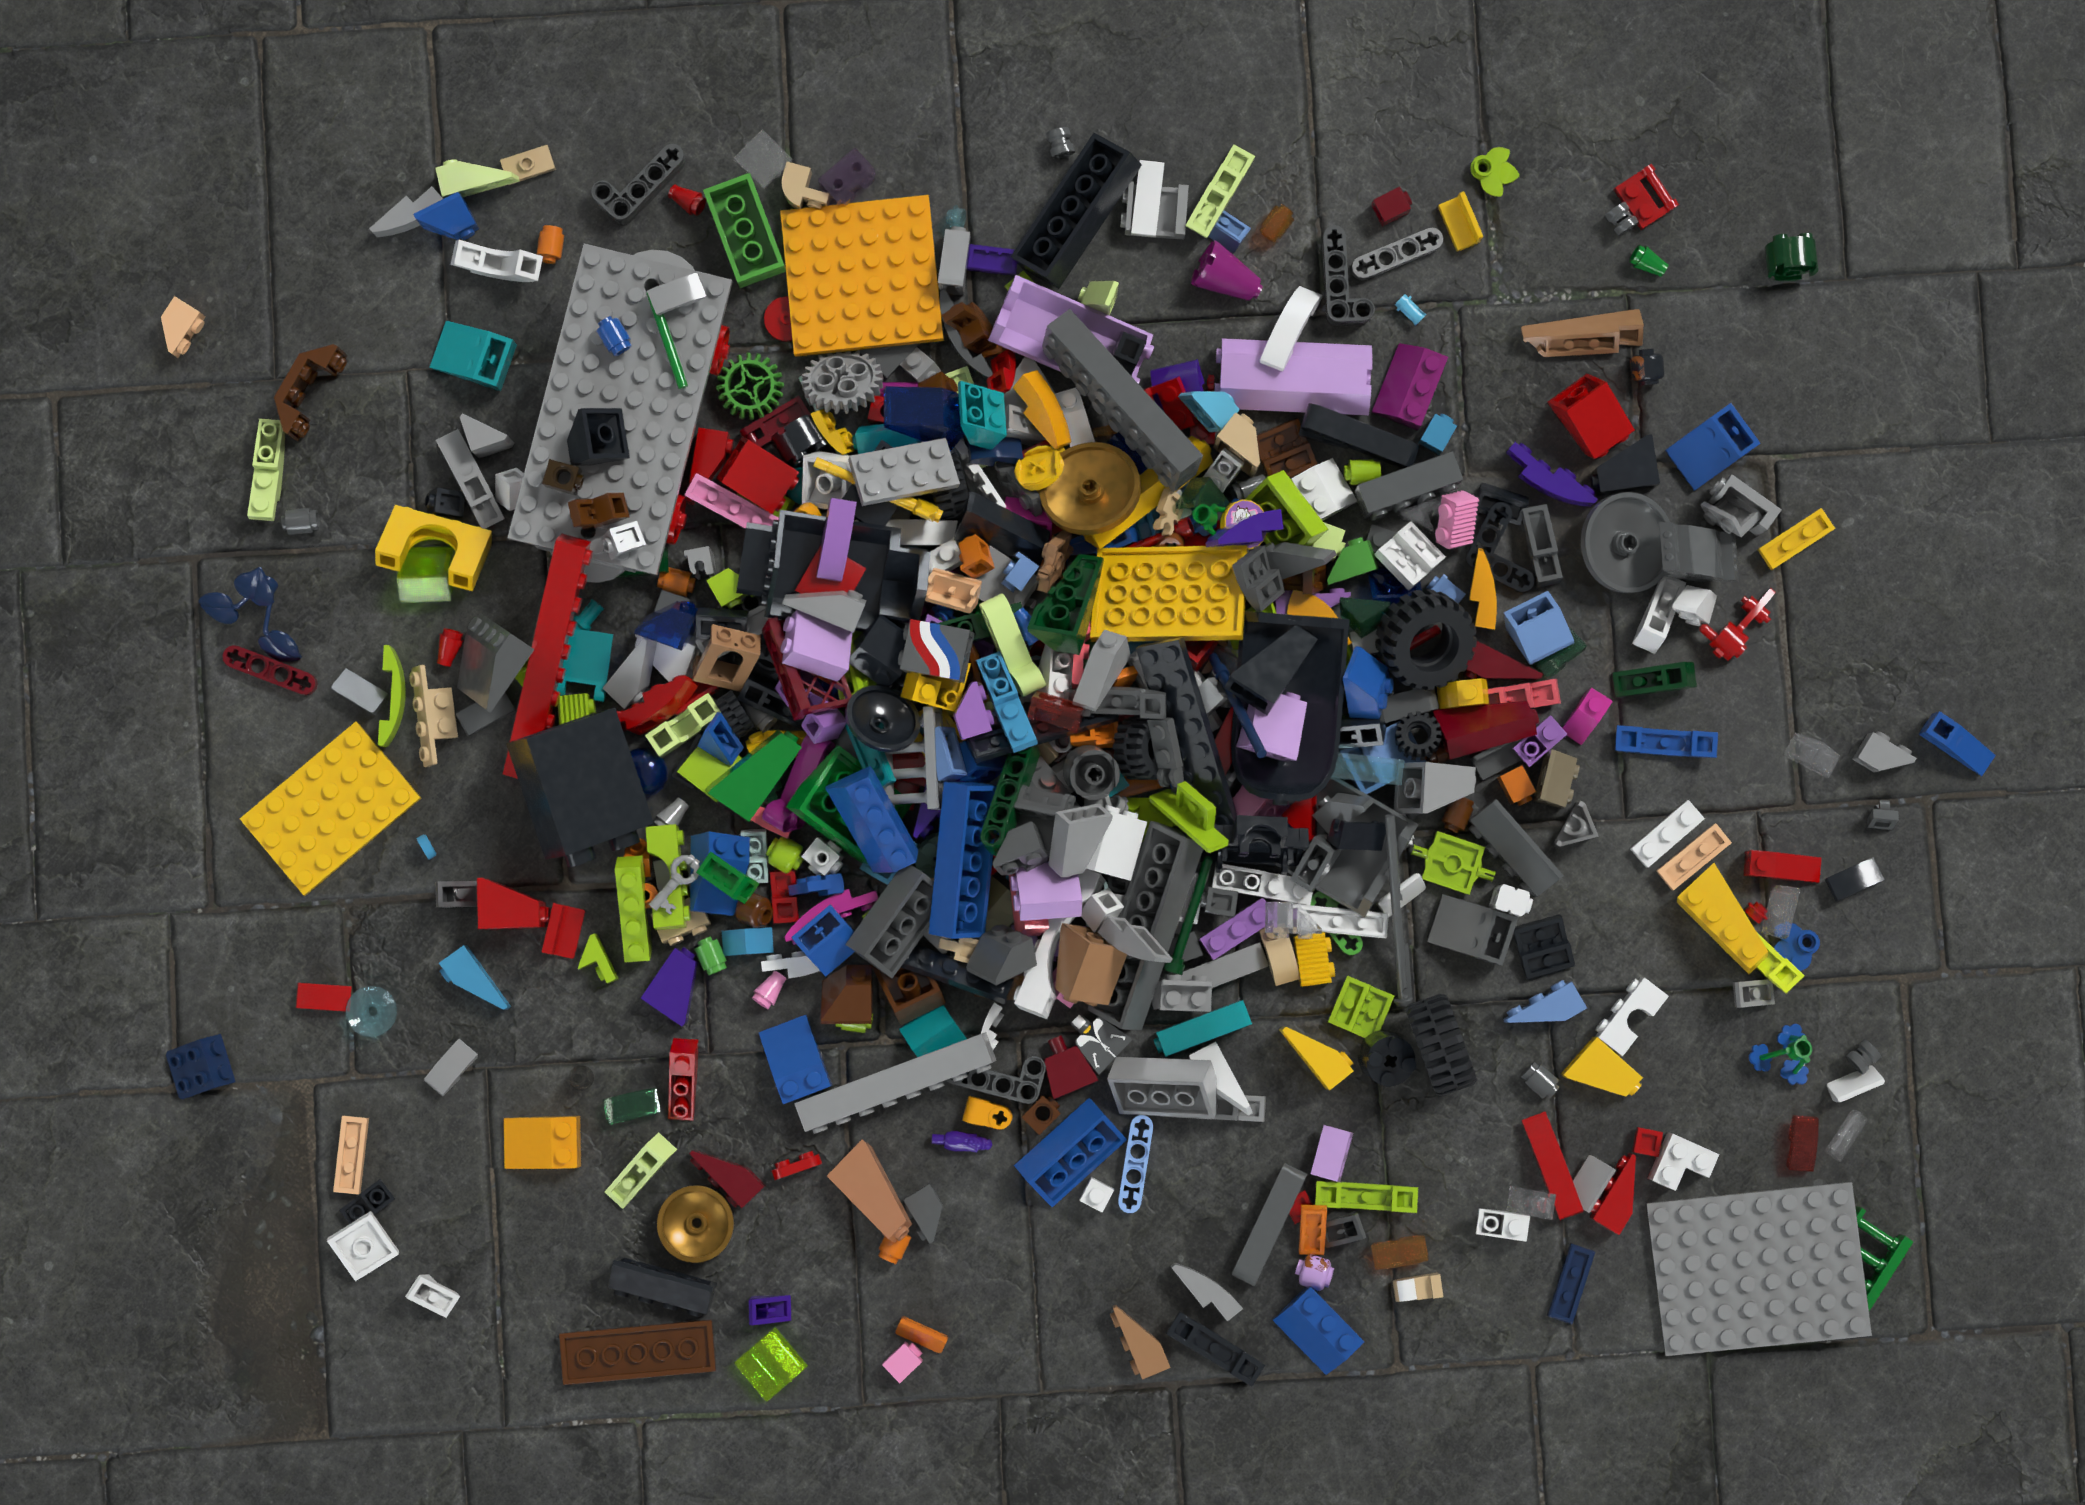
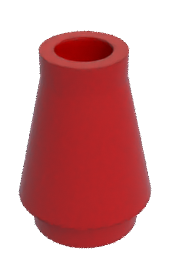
M676 184L668 192V197L675 201L689 215L694 214L698 216L705 208L707 200L700 192L686 189Z
M448 628L443 629V632L439 634L438 664L451 667L464 641L462 639L463 633Z

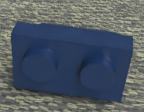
M221 1034L193 1041L169 1050L166 1053L180 1099L189 1098L236 1082Z

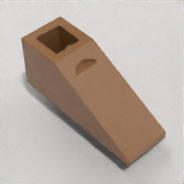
M1113 1305L1114 1312L1110 1316L1115 1328L1120 1326L1124 1336L1120 1337L1125 1352L1130 1350L1134 1359L1129 1362L1134 1374H1140L1143 1380L1171 1368L1160 1341L1121 1308Z

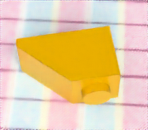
M1486 679L1448 682L1442 688L1437 687L1440 709L1489 704Z

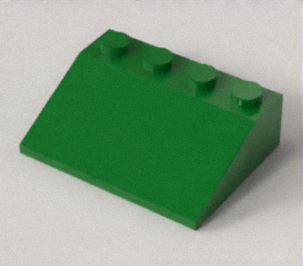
M837 745L798 787L786 808L857 861L868 864L825 789L826 786L862 770L859 760ZM894 788V795L902 794ZM912 804L895 805L901 820Z

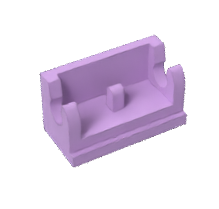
M1324 1125L1311 1174L1340 1182L1353 1133Z

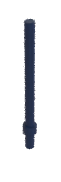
M1217 653L1210 654L1208 659L1213 667L1212 673L1214 677L1221 683L1257 757H1265L1267 751L1240 698L1224 688L1230 676L1226 665L1222 664Z

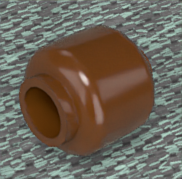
M753 893L745 904L738 900L735 915L739 922L752 928H761L771 921L773 908L770 900Z

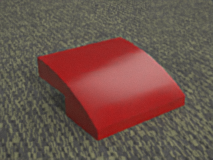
M820 545L795 589L800 594L845 591L848 593L849 590L854 591L866 568L847 557L842 582L816 578L821 550Z

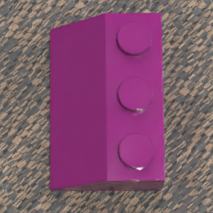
M1399 343L1371 413L1418 431L1448 357L1424 347Z

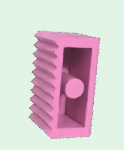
M1466 491L1442 495L1441 505L1438 508V528L1435 531L1436 543L1447 549L1473 543V534H1475L1473 530H1475L1474 525H1476L1475 521L1477 520L1475 516H1477L1476 511H1478L1477 507L1479 506L1477 503L1479 499Z

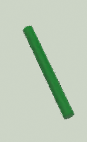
M646 292L678 389L686 388L688 384L664 314L657 315L655 313L649 295Z

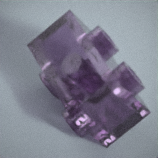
M854 148L818 179V183L825 193H829L830 198L836 205H848L856 197L855 193L859 189H866L874 182L876 173L871 164Z

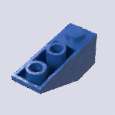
M1940 711L1932 713L1919 732L1920 736L1980 776H1983L1996 756L1960 724Z

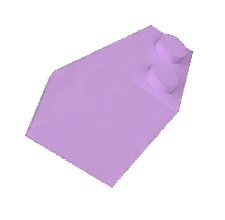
M1290 692L1281 695L1268 716L1250 704L1248 705L1247 714L1267 751V757L1283 762L1297 760L1307 702L1300 700V695ZM1242 727L1236 747L1255 752Z

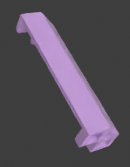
M1015 275L988 341L1060 371L1059 365L1044 354L1042 344L1047 325L1071 309L1111 354L1121 331L1147 341L1131 375L1139 384L1140 378H1137L1139 367L1144 358L1147 360L1150 358L1154 346L1150 345L1153 334Z
M1222 339L1221 348L1216 349V363H1220V383H1215L1214 392L1228 393L1233 397L1234 403L1241 410L1306 412L1308 404L1312 403L1340 414L1369 415L1372 371V346L1296 342L1293 354L1283 372L1260 363L1268 341Z

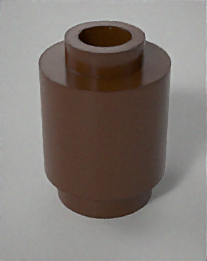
M1463 797L1449 803L1441 820L1445 823L1444 828L1457 834L1459 830L1464 831L1474 809L1472 806L1474 802Z

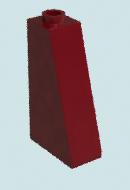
M1527 701L1433 711L1436 724L1439 723L1441 726V742L1449 759L1537 735L1536 724H1539L1536 710H1531Z

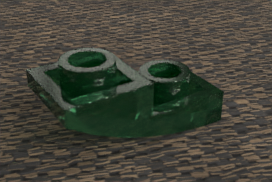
M1571 628L1569 630L1574 639L1573 644L1532 664L1538 672L1543 674L1542 676L1546 680L1562 670L1567 662L1582 653L1587 647L1585 642Z
M656 1088L603 1099L608 1124L631 1121L634 1118L661 1113Z

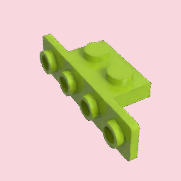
M1186 781L1177 784V795L1172 790L1166 789L1149 797V801L1206 852L1211 853L1228 846L1229 840L1214 828L1216 807Z

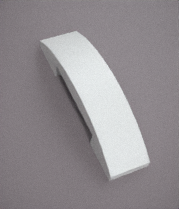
M1301 286L1296 289L1270 335L1260 363L1282 372L1284 371L1293 354L1294 345L1310 315L1313 316L1322 299L1321 294Z

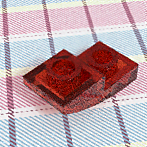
M1793 1115L1788 1135L1791 1145L1786 1166L1789 1170L1814 1171L1819 1119L1817 1117Z

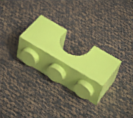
M707 693L687 706L683 713L668 722L665 721L645 736L657 754L663 758L706 729L716 713H721L712 696Z

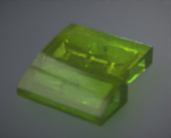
M776 1327L734 1362L766 1402L808 1367Z

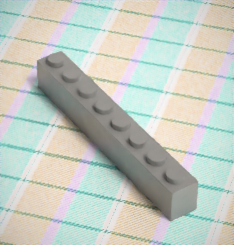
M985 1032L794 1104L804 1131L813 1130L815 1134L828 1129L827 1124L836 1121L837 1125L850 1121V1115L859 1112L861 1117L875 1112L873 1107L882 1104L883 1108L898 1103L896 1099L905 1095L907 1099L921 1095L920 1089L929 1086L930 1091L945 1086L944 1080L952 1078L956 1082L967 1078V1072L976 1069L977 1074L991 1069L990 1063L997 1060Z

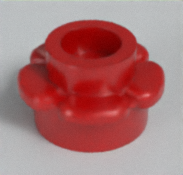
M1758 901L1754 904L1749 902V906L1744 910L1758 924L1764 919H1768L1765 915L1768 910Z

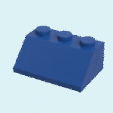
M1311 1286L1305 1287L1273 1319L1325 1375L1346 1361L1364 1343L1355 1331Z

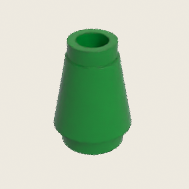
M1638 245L1629 259L1634 268L1660 277L1668 268V263L1664 262L1648 246Z

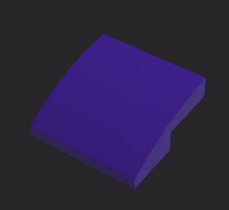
M1198 359L1150 371L1152 386L1180 376L1186 392L1203 391L1204 379ZM1158 393L1153 394L1155 403L1165 413Z

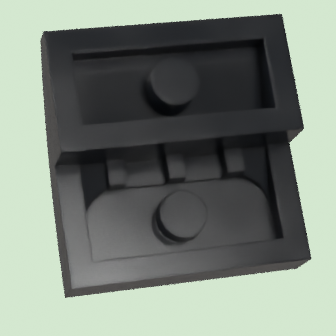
M1560 914L1515 926L1513 935L1526 979L1576 966L1571 945L1567 939L1563 918Z

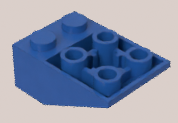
M1730 403L1665 451L1695 491L1761 443L1732 403Z

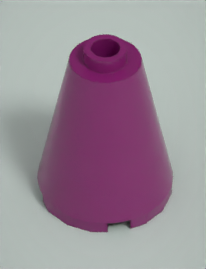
M1215 240L1210 242L1199 259L1201 263L1198 270H1194L1191 278V284L1195 287L1250 301L1252 298L1256 299L1263 288V285L1260 284L1261 279L1221 243Z

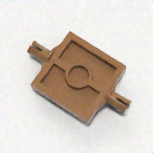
M1062 530L1057 536H1053L1049 543L1044 545L1042 557L1045 559L1043 566H1040L1036 580L1039 581L1037 590L1047 593L1052 586L1061 580L1066 560L1074 551L1070 545L1072 533Z

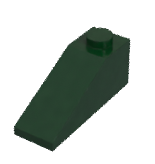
M1678 662L1612 672L1615 697L1697 687L1694 662Z

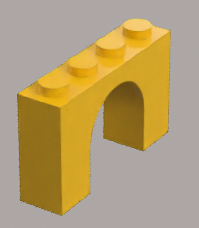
M395 505L375 549L376 566L400 572L409 550L415 544L424 540H440L449 544L456 552L448 570V585L473 591L492 546V531L479 526L465 524L458 520H450L435 514H428L409 507Z

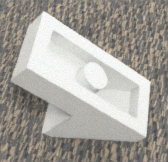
M428 1274L419 1275L405 1296L407 1299L447 1318L460 1298L457 1292L437 1283Z

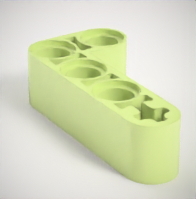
M1001 593L980 603L981 613L997 652L1000 651L1018 693L1025 697L1046 687L1040 670L1032 662L1005 595Z

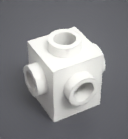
M817 837L801 856L810 864L808 868L816 875L836 874L843 866L841 861L844 858L840 853L842 849L831 840L827 843L821 837ZM824 855L827 856V860L825 862L823 861Z

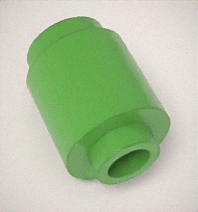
M710 936L697 942L699 947L694 950L703 971L706 970L708 976L727 968L725 964L727 960L718 939L712 940Z

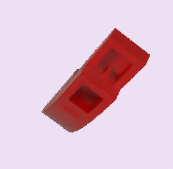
M679 675L674 677L671 682L652 686L651 690L642 693L644 702L635 703L631 706L632 708L625 711H617L623 732L628 730L642 735L662 724L689 700L698 688V682L692 681V678L686 675Z

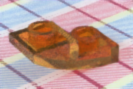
M1424 1235L1400 1237L1395 1241L1376 1242L1371 1245L1375 1270L1407 1266L1429 1260Z

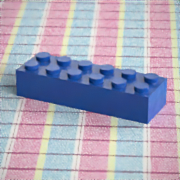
M944 782L931 916L929 920V934L958 939L978 938L985 933L993 855L989 853L981 842L980 835L997 785L980 782Z

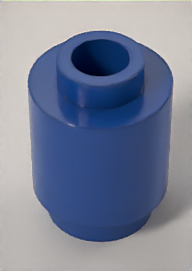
M609 316L598 323L599 328L596 332L608 352L618 356L632 347L629 342L631 338L618 318L612 319Z

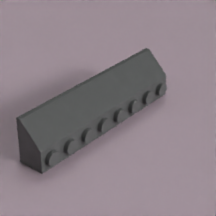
M1150 821L1122 904L1124 908L1118 917L1125 918L1131 925L1144 926L1168 953L1203 848L1184 831ZM1127 955L1109 1005H1088L1087 1010L1120 1029L1142 1031L1165 962L1141 960Z

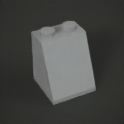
M1431 762L1396 763L1394 811L1400 814L1429 813L1474 793L1476 767Z

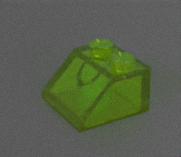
M451 546L414 547L409 550L396 578L400 602L451 601L453 586L448 585V570L453 560V549Z

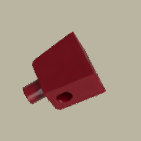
M1062 1035L1048 1040L1053 1055L1044 1058L1054 1099L1098 1081L1097 1076L1077 1045L1067 1049Z

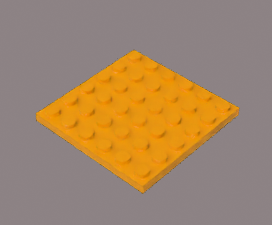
M929 195L822 206L821 209L809 207L780 210L795 357L944 341Z

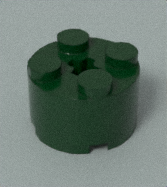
M1801 233L1793 237H1788L1787 234H1778L1773 236V241L1765 246L1769 279L1774 276V281H1796L1802 279V274L1809 273L1810 277L1819 270L1816 242L1813 239L1812 233Z

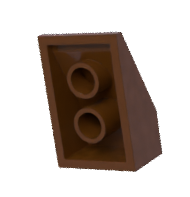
M872 965L873 971L900 1026L946 1004L935 979L901 967L894 977L890 978Z

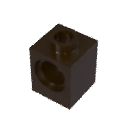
M549 459L542 484L547 488L575 495L576 491L582 488L584 475H581L582 470L579 467ZM563 472L571 474V479L566 484H560L558 481L559 475Z

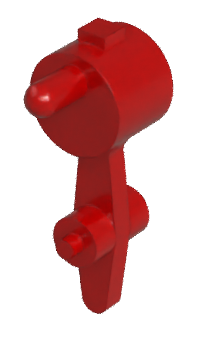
M1769 588L1759 601L1753 596L1749 598L1744 596L1741 599L1744 603L1741 608L1747 614L1737 626L1729 621L1716 633L1707 624L1700 625L1699 630L1710 640L1709 645L1715 649L1712 652L1718 658L1724 657L1729 661L1733 656L1738 658L1746 650L1747 646L1744 644L1749 637L1742 631L1753 619L1759 624L1763 621L1768 623L1771 620L1768 617L1771 612L1764 606L1776 593L1772 588Z

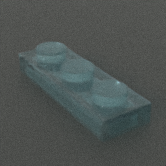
M1338 753L1335 771L1331 778L1401 786L1404 760Z

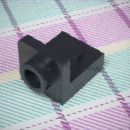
M437 487L426 495L425 508H427L428 514L462 518L464 516L465 496L463 492Z

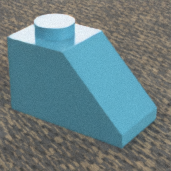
M1193 391L1181 393L1178 396L1208 432L1221 431L1235 412L1238 413L1240 410L1234 403L1233 397L1225 392Z

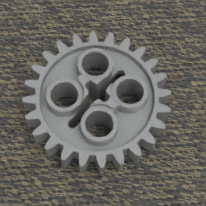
M857 350L854 354H851V351H846L845 353L836 352L834 355L827 353L828 357L818 355L819 362L811 360V367H805L806 373L802 374V388L805 398H809L810 405L815 403L816 409L824 406L826 413L834 409L835 414H838L839 410L843 409L845 414H848L849 408H853L857 412L859 405L866 408L867 401L874 402V395L880 396V389L883 388V373L880 364H876L875 358L869 359L868 353L861 356L860 350Z

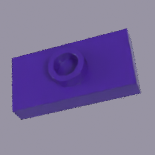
M969 244L967 270L1015 276L1017 263L1011 258L1015 249Z

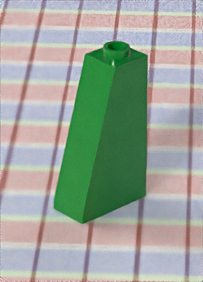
M777 730L712 782L705 791L750 822L802 748L796 743L799 738L788 730L784 734Z

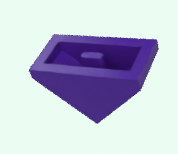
M791 1295L751 1296L749 1298V1325L791 1321Z

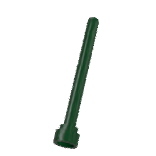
M1205 856L1202 860L1173 955H1170L1172 961L1170 963L1165 962L1163 967L1166 971L1183 975L1185 965L1182 958L1213 862L1211 856Z

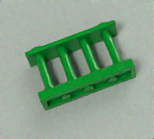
M1856 1206L1858 1228L1885 1244L1889 1250L1884 1259H1878L1861 1248L1862 1260L1874 1267L1873 1270L1875 1271L1870 1280H1865L1868 1309L1870 1311L1914 1241L1901 1234L1898 1237L1894 1236L1892 1238L1863 1219L1862 1217L1866 1210Z

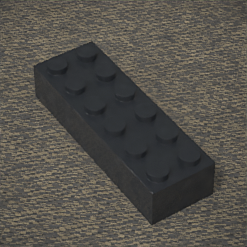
M1093 133L1011 255V258L1025 271L1059 289L1142 164L1128 150Z

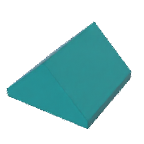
M944 1005L913 1019L899 1029L917 1057L967 1039Z

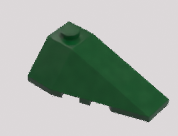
M1079 554L1062 574L1063 578L1055 587L1052 586L1048 591L1046 599L1042 603H1038L1034 608L1027 627L1028 632L1054 651L1080 655L1090 622L1104 558Z

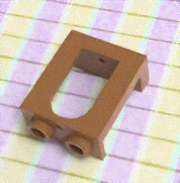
M712 624L711 639L702 657L696 655L693 661L692 681L741 692L760 656L761 635ZM735 651L742 655L743 660L740 665L719 661L717 658L723 652Z

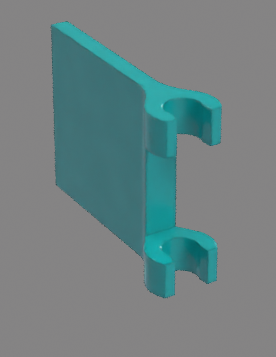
M575 629L574 635L572 637L569 636L567 645H571V651L568 659L563 662L562 668L566 669L563 682L558 683L557 688L561 696L565 695L567 681L596 685L594 700L605 701L606 691L603 687L608 679L614 634Z

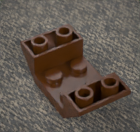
M335 344L299 353L274 396L283 432L296 441H299L301 437L304 438L308 433L310 419L294 408L300 406L303 402L306 387L308 384L311 385L317 377V368L336 377L337 373H341L346 367L348 355Z

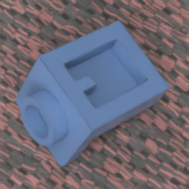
M1445 574L1440 579L1435 576L1426 587L1446 594L1457 603L1466 595L1451 583Z

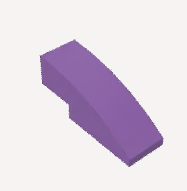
M837 498L829 500L816 578L842 582L857 502Z

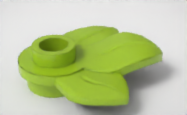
M1503 147L1493 148L1487 155L1477 156L1470 166L1472 175L1480 180L1482 189L1495 197L1503 195V185L1509 184L1519 177L1515 167L1506 162L1510 150ZM1481 164L1485 165L1487 171H1479L1478 166Z

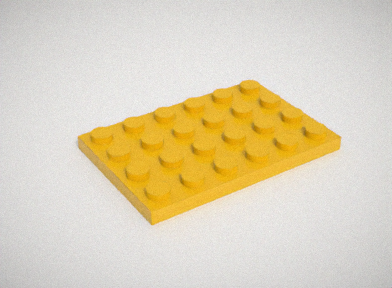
M1247 545L1207 548L1206 546L1097 548V557H1103L1104 563L1092 609L1091 642H1097L1104 630L1127 636L1128 642L1164 641L1183 637L1184 641L1243 640L1245 596L1237 582L1232 565L1248 553Z
M354 722L243 815L240 820L299 891L306 896L422 798L358 722Z

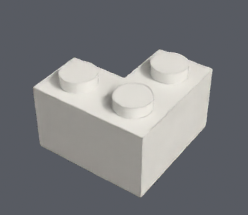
M1667 1132L1660 1148L1659 1157H1656L1647 1179L1676 1191L1685 1169L1710 1178L1719 1154Z

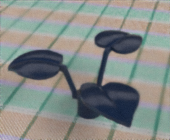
M261 567L236 577L234 586L238 593L244 597L239 603L233 604L229 596L218 592L207 593L199 598L198 603H200L203 610L213 619L224 624L236 622L239 614L235 609H239L249 599L259 606H267L263 626L264 636L258 639L262 650L270 657L285 662L298 661L303 657L299 653L297 644L288 634L278 630L270 632L268 630L271 608L274 603V593L278 588V583L273 578L266 576Z

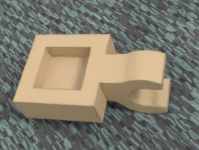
M941 937L938 948L955 952L954 960L968 963L980 939L959 938L957 941Z

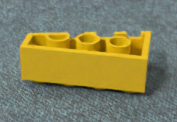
M1715 863L1677 897V903L1748 974L1768 957L1767 948Z

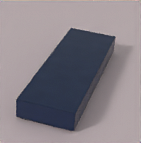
M1570 1243L1547 1316L1573 1324L1595 1251Z

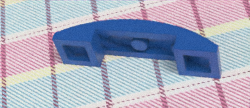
M1616 726L1615 751L1717 758L1718 732Z

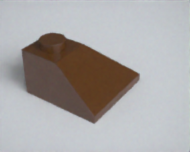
M846 965L822 980L821 1024H872V965Z

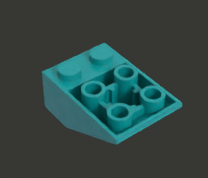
M446 321L430 368L501 391L517 344L511 338L490 331Z

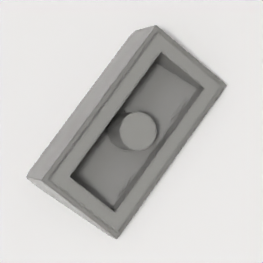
M1592 1155L1587 1157L1573 1180L1583 1210L1588 1213L1591 1212L1616 1171Z

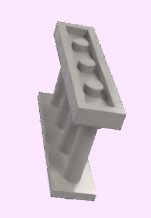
M930 706L923 707V714L920 716L921 726L924 728L923 741L913 742L909 747L900 751L885 752L895 779L924 777L927 785V790L922 793L894 795V783L884 788L894 808L895 805L926 803L928 809L941 810L945 781H938L935 728L938 726L943 727L942 708ZM924 752L926 763L924 767L893 769V754Z

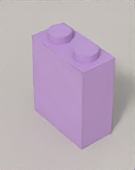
M796 610L791 617L788 616L783 626V631H786L785 639L781 645V652L783 653L782 663L838 682L849 670L852 632L799 610Z
M1044 863L1028 872L1023 867L1019 868L1015 876H1010L1011 891H1016V895L1013 896L1014 911H1019L1020 921L1081 917L1082 894L1078 874L1068 878H1061L1048 865L1049 863Z

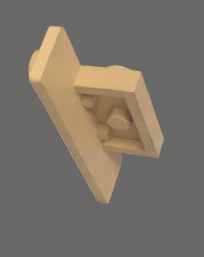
M418 665L411 669L410 684L414 688L413 708L417 712L418 719L416 732L421 742L419 756L421 761H423V766L430 767L437 764L435 740L456 738L458 733L452 687L428 689L425 665Z

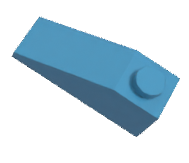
M463 945L439 963L442 967L440 973L448 983L452 981L453 984L503 1010H508L511 1007L468 945Z

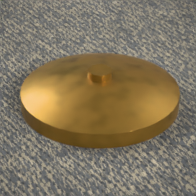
M1089 442L1072 446L1061 452L1060 455L1064 462L1061 475L1053 484L1040 490V499L1044 511L1056 526L1074 534L1094 535L1117 527L1131 515L1140 498L1141 481L1135 463L1124 451L1110 444Z

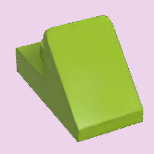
M594 933L589 936L578 969L581 970L597 962L598 966L595 967V970L600 980L612 983L619 978L598 934Z

